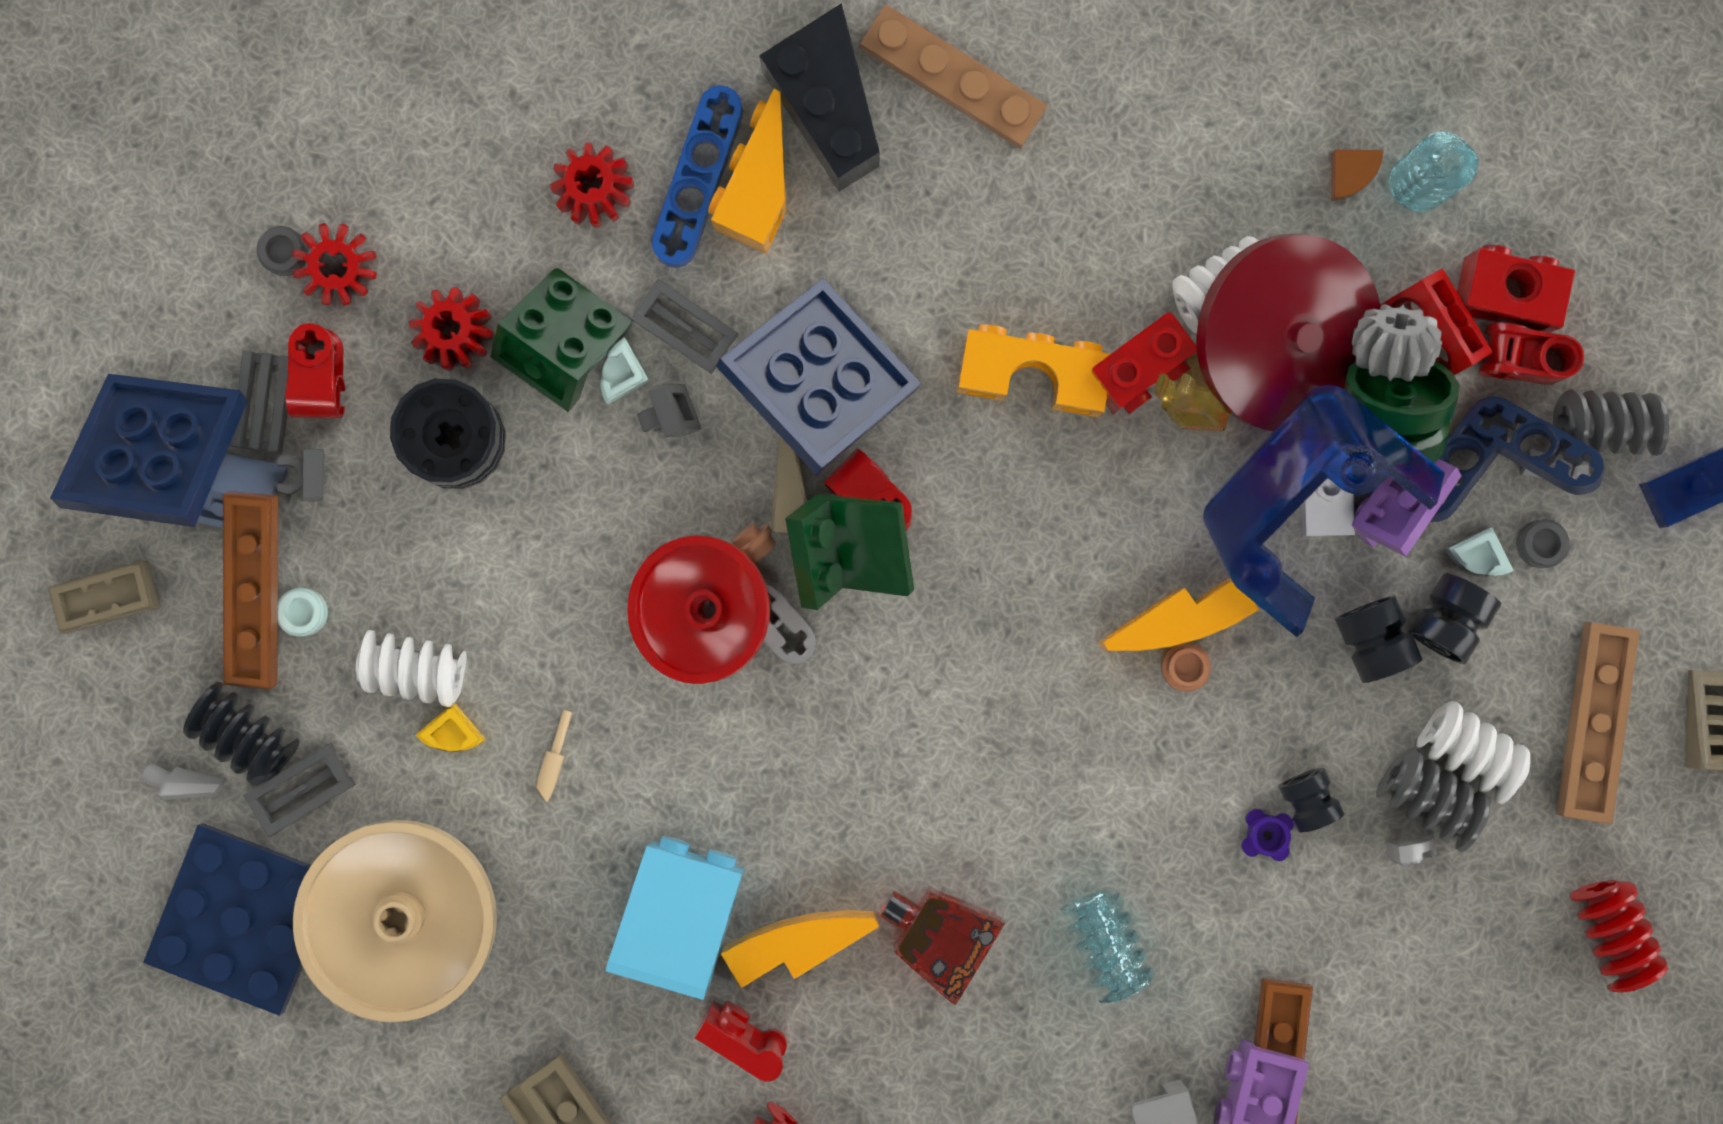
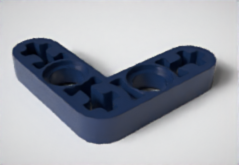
M1497 396L1483 398L1472 406L1447 439L1444 454L1439 458L1449 463L1451 454L1456 450L1470 449L1477 454L1478 461L1470 469L1459 470L1462 476L1457 483L1460 485L1453 487L1445 499V503L1440 506L1430 522H1440L1448 519L1457 510L1498 454L1574 495L1591 493L1600 486L1604 478V460L1601 454L1593 447L1512 402ZM1496 413H1500L1504 427L1514 432L1511 443L1506 442L1508 440V431L1499 425L1493 424L1489 429H1485L1482 416L1485 415L1492 418ZM1533 434L1545 436L1551 443L1549 450L1540 456L1526 454L1522 451L1520 445L1526 437ZM1560 448H1565L1564 460L1570 464L1579 466L1583 461L1588 462L1591 476L1581 474L1577 479L1571 478V467L1559 459L1556 461ZM1556 461L1555 467H1550V465Z

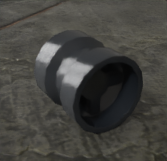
M1325 768L1309 770L1282 782L1278 786L1284 800L1290 802L1293 808H1295L1292 819L1300 833L1314 831L1330 825L1345 814L1339 800L1329 795L1328 787L1331 781Z

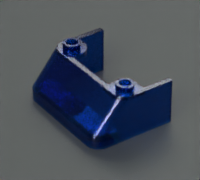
M1322 385L1313 389L1215 492L1205 507L1203 520L1234 585L1295 637H1298L1305 629L1315 597L1282 571V565L1278 557L1264 546L1263 543L1327 478L1342 490L1351 494L1361 495L1374 491L1390 476L1431 510L1438 503L1445 472L1347 391L1334 385Z

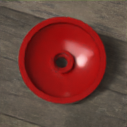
M711 536L681 537L660 546L646 558L638 569L628 596V623L632 638L642 656L653 668L663 675L676 681L691 684L717 682L743 669L760 649L767 633L770 618L768 590L762 574L755 563L735 545ZM708 600H711L716 607V612L711 618H708L703 612V606Z

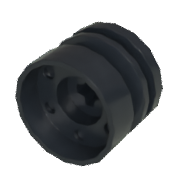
M435 378L415 385L399 399L391 416L390 441L397 459L412 474L443 489H466L482 483L497 469L505 452L506 431L499 413L474 387L456 379ZM449 427H453L456 431H464L458 437L461 444L458 448L454 449L449 444L442 445V442L448 438L445 430Z

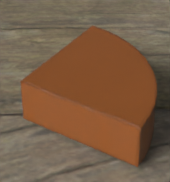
M1335 149L1331 153V201L1350 198L1363 190L1377 175L1383 159V150Z

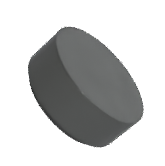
M276 226L264 232L257 244V256L262 266L279 276L293 275L292 272L294 270L303 268L307 261L297 260L292 257L293 250H302L309 253L308 245L301 239L302 235L286 226Z
M1548 519L1536 520L1526 524L1520 530L1516 541L1517 551L1521 559L1526 564L1535 568H1549L1558 565L1567 556L1570 546L1566 530L1559 523Z

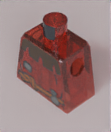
M930 886L918 905L898 892L893 891L879 914L881 918L902 930L894 943V952L954 1005L958 1003L1005 925L1002 917L995 912Z

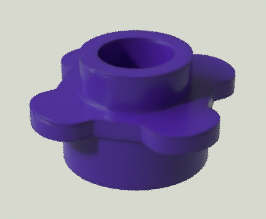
M1258 808L1250 810L1245 816L1248 830L1246 838L1241 842L1242 851L1250 857L1263 854L1270 856L1275 861L1285 860L1290 853V831L1294 827L1293 819L1286 813H1279L1273 816L1264 814ZM1266 830L1272 833L1270 839H1264L1263 833Z

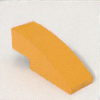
M1238 577L1226 579L1195 601L1186 588L1175 590L1097 643L1103 651H1141L1171 647L1204 638L1233 626L1257 612L1259 608Z
M859 910L818 912L784 919L754 930L725 945L721 955L741 988L783 962L795 979L878 928L879 919L874 911Z

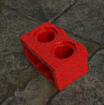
M1443 268L1379 305L1381 307L1386 304L1392 308H1400L1404 305L1406 309L1412 310L1411 303L1413 302L1423 310V316L1436 319L1437 328L1442 331L1440 338L1442 341L1441 347L1446 351L1448 361L1443 360L1440 356L1436 357L1435 361L1442 364L1454 375L1475 365L1493 352Z

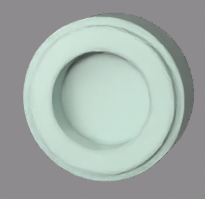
M295 588L284 593L278 601V624L283 631L290 635H313L324 626L327 620V604L324 598L314 590Z

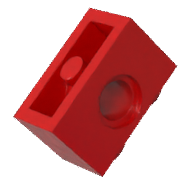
M1484 245L1482 248L1464 257L1457 293L1472 318L1493 323L1517 324L1532 330L1551 333L1564 327L1576 270L1559 266L1560 261L1552 257L1531 256L1529 259L1513 256L1510 248L1500 245ZM1507 277L1513 278L1520 285L1521 295L1519 298L1514 297L1507 290Z

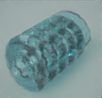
M1445 131L1432 133L1422 139L1419 144L1403 156L1391 170L1389 177L1391 195L1399 205L1408 210L1416 212L1433 210L1472 181L1478 171L1479 158L1474 149L1458 135Z
M1105 891L1080 897L1060 909L1062 914L1077 913L1079 917L1068 926L1070 933L1085 932L1086 937L1075 946L1078 951H1093L1094 955L1084 962L1083 965L1086 970L1100 968L1102 973L1091 981L1093 988L1108 987L1109 992L1098 1000L1099 1003L1104 1004L1127 999L1138 993L1153 980L1155 975L1150 966L1142 965L1147 958L1144 949L1133 947L1139 940L1138 933L1133 929H1125L1132 920L1130 914L1127 911H1116L1122 906L1124 902L1123 897L1120 893H1106Z

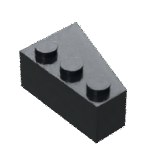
M841 3L759 55L763 75L772 89L780 91L783 106L839 192L878 168L880 162V151Z

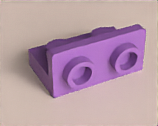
M1440 459L1434 464L1418 470L1392 471L1385 469L1382 480L1373 494L1359 505L1355 514V520L1351 525L1366 544L1374 547L1379 543L1406 557L1462 475L1457 467Z
M1241 1039L1239 1051L1231 1050L1227 1060L1226 1079L1231 1080L1227 1099L1220 1098L1217 1102L1214 1124H1295L1309 1063L1302 1058L1256 1047L1252 1041Z

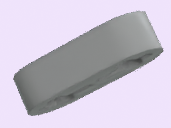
M766 584L768 595L771 594L775 598L771 608L780 619L774 625L769 620L764 642L777 657L786 663L798 664L808 660L816 648L815 633L786 598L773 586ZM783 623L794 634L801 630L806 633L807 638L804 640L803 645L807 650L802 655H799L796 651H792L789 654L783 651L782 647L785 645L786 639L777 630Z

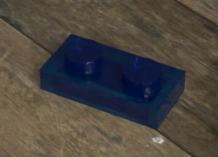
M1723 446L1639 484L1659 528L1674 525L1723 502Z

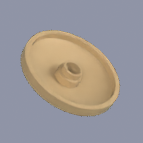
M389 820L369 824L348 833L332 843L318 856L304 876L298 890L293 912V933L296 950L305 972L316 988L343 1010L358 1017L380 1022H403L423 1018L455 1001L468 989L485 966L492 950L497 926L496 901L493 889L485 870L475 855L463 843L447 832L425 823L409 820Z

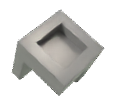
M1181 1079L1162 1084L1164 1095L1132 1103L1130 1107L1135 1124H1198L1189 1091Z

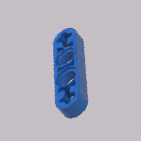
M717 85L710 87L700 98L653 233V251L660 262L668 267L679 268L686 266L694 258L709 217L708 209L710 202L720 185L743 118L741 99L736 91L728 86ZM722 98L728 100L729 109L734 111L732 115L724 114L718 127L720 133H727L725 139L712 131L700 130L702 125L711 130L714 122V113L709 106L710 104L719 105ZM703 143L715 145L720 152L717 162L709 167H700L692 159L695 148ZM686 188L700 190L704 195L702 206L694 212H684L677 206V197L681 191ZM672 214L683 222L696 223L693 230L684 225L681 240L687 245L685 251L677 250L674 257L668 256V250L662 244L664 238L672 239L678 227L676 221H669Z

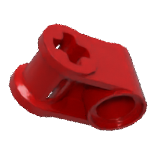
M301 324L292 331L287 344L288 379L285 399L288 414L291 418H342L345 413V406H340L341 392H344L346 388L343 379V343L336 333L318 324ZM318 340L324 342V350L316 351L315 355L308 353L309 345L317 344Z
M1491 323L1486 326L1485 334L1489 336L1488 345L1493 352L1486 356L1485 364L1479 366L1478 374L1507 381L1520 380L1541 385H1552L1575 375L1582 368L1584 350L1575 338L1568 335L1532 330L1517 324ZM1547 350L1555 351L1560 356L1562 366L1559 372L1552 370L1546 362Z
M856 448L823 482L833 494L836 493L838 496L899 502L903 507L906 531L911 524L912 507L907 496L859 448Z

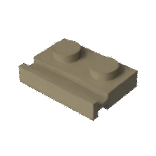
M562 1052L500 1098L517 1124H612Z

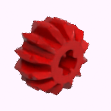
M587 142L583 147V156L578 157L574 150L567 149L565 154L570 164L568 166L561 163L554 164V172L562 179L550 184V190L553 194L561 196L556 203L558 209L562 213L571 211V220L577 225L581 224L588 215L591 225L594 228H599L602 222L600 213L606 212L610 220L613 222L617 221L619 216L613 206L616 203L622 207H629L631 200L623 191L634 187L632 177L623 175L628 169L625 159L618 158L613 160L614 152L609 146H604L596 155L592 143ZM597 177L602 186L599 189L591 187L586 192L582 184L585 181L593 182Z
M323 223L318 226L322 242L319 243L314 236L306 232L301 236L303 242L312 250L310 253L302 250H293L292 257L297 260L307 261L308 268H299L292 273L294 278H304L311 275L313 280L303 289L307 296H311L322 286L324 289L321 303L323 305H330L333 300L334 290L337 289L342 305L346 306L352 303L347 287L351 286L361 296L368 294L369 291L366 286L357 279L359 276L367 279L377 278L378 273L376 271L362 268V262L373 261L377 258L375 251H367L361 254L357 252V249L367 240L364 234H358L348 244L346 240L349 234V226L340 224L337 229L336 240H333L328 224ZM327 253L332 256H338L342 253L347 258L348 263L342 264V266L348 267L344 276L338 273L328 276L325 273L323 266H328V263H323V258Z
M452 287L448 292L447 298H445L439 290H432L431 299L433 305L429 307L421 301L416 303L417 310L424 314L423 318L408 321L410 328L421 332L411 340V344L417 350L425 349L423 360L430 365L440 360L442 369L452 371L457 358L462 367L465 369L471 368L472 360L469 352L473 351L477 355L485 357L487 350L478 344L479 339L490 340L494 338V332L482 326L489 322L492 315L487 309H478L480 299L474 294H470L463 299L462 291L457 287ZM453 319L460 325V330L457 335L451 332L453 338L450 339L442 333L445 324L451 326L449 320Z

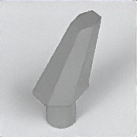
M150 763L146 767L141 777L143 781L160 789L157 795L162 800L216 795L227 780L226 778L185 770L178 766L170 772L154 763Z

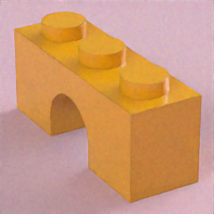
M980 324L978 330H968L957 393L1004 401L1008 394L1011 376L1022 368L1033 367L1045 372L1053 383L1052 410L1098 418L1104 413L1107 393L1092 374V368L1111 354L1102 352V345L1088 341H1075L1073 347L1054 344L1055 337L1042 333H1026L1025 339L1006 335L1007 329L988 324Z

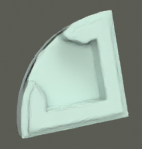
M623 338L609 351L602 369L600 386L603 398L608 405L649 382L630 345Z
M1492 527L1445 548L1449 557L1462 569L1470 570V573H1476V575L1483 574L1481 576H1497L1514 571Z

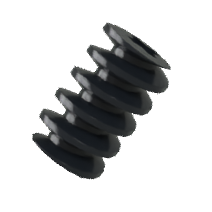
M216 682L209 686L194 703L184 723L183 733L189 739L200 737V747L205 751L215 749V757L218 761L228 762L231 760L230 768L234 773L242 774L248 771L247 782L252 786H257L274 776L286 765L298 749L299 739H295L286 746H282L280 743L285 734L284 728L280 727L271 734H266L265 730L270 718L265 715L254 723L250 722L249 719L254 711V706L248 704L238 712L235 711L234 707L239 695L233 692L224 699H219L218 696L223 688V683Z

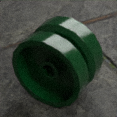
M1355 361L1348 369L1342 398L1343 402L1335 433L1340 447L1354 459L1380 469L1409 471L1434 464L1445 451L1450 420L1454 416L1460 385L1454 374L1437 361H1435L1434 366L1430 367L1427 376H1414L1412 381H1405L1402 378H1393L1389 381L1387 376H1371L1369 369L1357 366Z

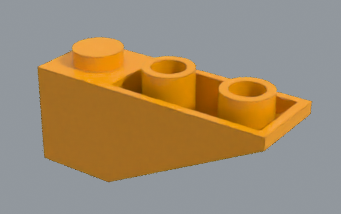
M773 89L767 102L760 100L750 121V127L754 128L747 145L740 143L737 146L729 165V170L733 171L726 189L721 186L718 187L708 209V213L713 215L711 222L715 231L767 254L787 212L783 106L781 93L776 89Z

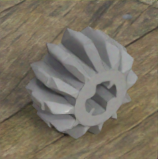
M1385 304L1379 310H1366L1364 317L1359 320L1357 328L1354 329L1352 354L1356 356V365L1369 369L1371 376H1387L1389 381L1393 378L1412 381L1414 376H1427L1430 367L1434 366L1435 359L1439 357L1442 345L1440 340L1442 331L1437 328V320L1432 317L1423 316V310L1421 309L1412 311L1406 309L1404 305L1400 308H1392Z

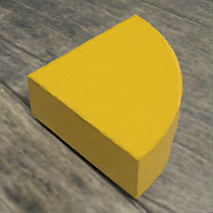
M456 703L451 707H447L415 735L427 746L449 752L468 750L486 740Z

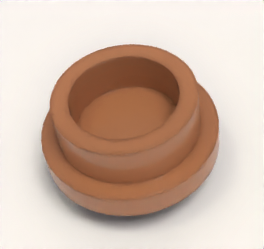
M752 523L741 530L731 541L748 555L754 563L760 561L776 545V541L770 535L772 529L768 524L758 528Z
M1182 643L1171 647L1165 653L1161 663L1163 678L1172 688L1190 692L1199 689L1206 683L1210 676L1211 663L1207 653L1201 647L1191 643Z

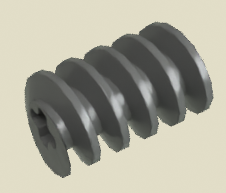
M1571 389L1565 391L1559 397L1553 411V426L1586 444L1589 439V445L1599 453L1603 452L1608 441L1610 451L1613 454L1622 453L1626 445H1628L1629 451L1633 455L1642 454L1647 445L1649 453L1658 456L1663 453L1668 442L1669 414L1665 402L1661 396L1655 393L1641 396L1635 392L1621 395L1615 391H1610L1602 395L1594 390L1586 391L1582 394L1578 390Z
M1413 748L1400 754L1391 763L1377 786L1376 797L1382 796L1388 790L1393 791L1389 801V806L1393 809H1397L1405 801L1409 802L1406 810L1407 818L1413 820L1422 811L1425 812L1422 828L1430 831L1439 822L1442 823L1439 831V839L1442 841H1448L1456 833L1459 834L1455 843V849L1459 852H1464L1471 847L1488 822L1491 806L1488 795L1479 791L1474 793L1472 785L1468 782H1457L1455 774L1451 771L1444 770L1440 772L1437 762L1430 759L1423 761L1422 753Z

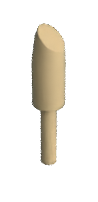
M567 710L562 711L552 749L545 752L536 784L537 791L546 803L553 793L565 756L560 753L572 712Z

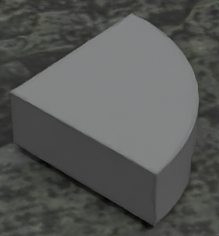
M1433 835L1385 841L1387 858L1402 866L1421 863L1422 857L1434 858L1437 854Z

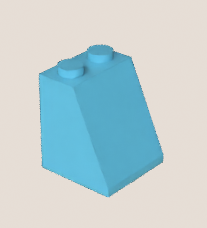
M662 836L660 843L651 841L646 846L605 971L704 1000L714 976L745 868L736 866L737 858L730 854L709 850L707 857L688 852L690 844L685 841Z

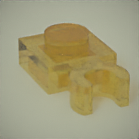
M1159 374L1154 394L1163 401L1161 408L1181 429L1225 431L1230 414L1210 390L1196 386V380L1188 374L1182 375L1180 383L1170 380L1166 374Z

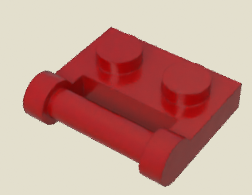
M713 1000L703 1016L694 1038L757 1079L764 1082L776 1080L783 1070L782 1056L787 1049L785 1035L776 1029H769L763 1032L748 1022L750 1015L740 1006L730 1001H725L722 1006Z

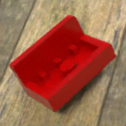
M1167 312L1092 368V374L1107 393L1106 407L1112 415L1123 407L1128 414H1131L1152 398L1147 389L1163 379L1167 386H1169L1192 369L1186 361L1197 353V347L1173 313Z

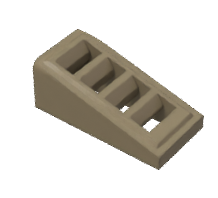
M779 436L771 529L775 534L788 535L785 518L806 503L807 499L799 457L783 438Z
M1689 670L1685 767L1723 771V755H1713L1710 749V745L1723 746V735H1710L1708 725L1723 726V715H1707L1706 705L1723 706V696L1705 695L1704 685L1723 686V672Z

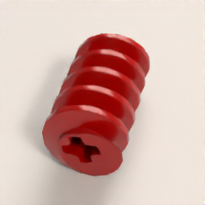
M1608 880L1596 882L1570 893L1571 901L1588 902L1589 905L1578 911L1577 916L1581 920L1595 919L1596 924L1585 930L1586 938L1603 939L1604 942L1595 946L1592 949V953L1596 957L1610 956L1611 960L1600 966L1599 970L1601 975L1618 976V979L1607 985V990L1620 993L1644 988L1658 981L1669 969L1666 959L1658 955L1661 951L1658 940L1650 937L1653 932L1651 922L1642 918L1646 913L1643 903L1634 900L1638 895L1636 885L1629 881Z

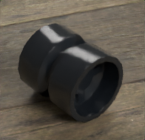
M1443 573L1430 595V600L1433 604L1432 608L1420 611L1408 633L1412 634L1416 641L1439 655L1456 663L1466 665L1480 642V638L1476 633L1477 630L1488 629L1501 607V602L1478 585L1459 576ZM1450 619L1454 620L1452 625L1448 623Z
M1395 595L1375 600L1335 618L1345 644L1354 646L1356 649L1351 659L1362 683H1369L1392 676L1415 666L1423 660L1413 635L1405 633L1401 629L1406 619Z

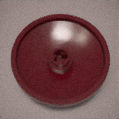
M1281 234L1265 238L1246 247L1224 266L1211 284L1202 304L1197 326L1196 347L1204 381L1216 401L1229 414L1246 424L1263 430L1290 433L1322 425L1340 413L1348 369L1356 361V356L1352 354L1354 329L1357 328L1359 320L1364 317L1366 310L1380 309L1376 287L1363 264L1346 248L1326 238L1302 234Z

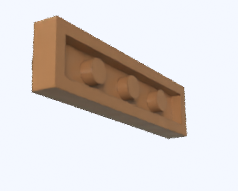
M887 4L884 5L860 43L861 50L1019 149H1022L1047 109V104Z
M1593 622L1583 623L1556 815L1613 824L1640 630Z

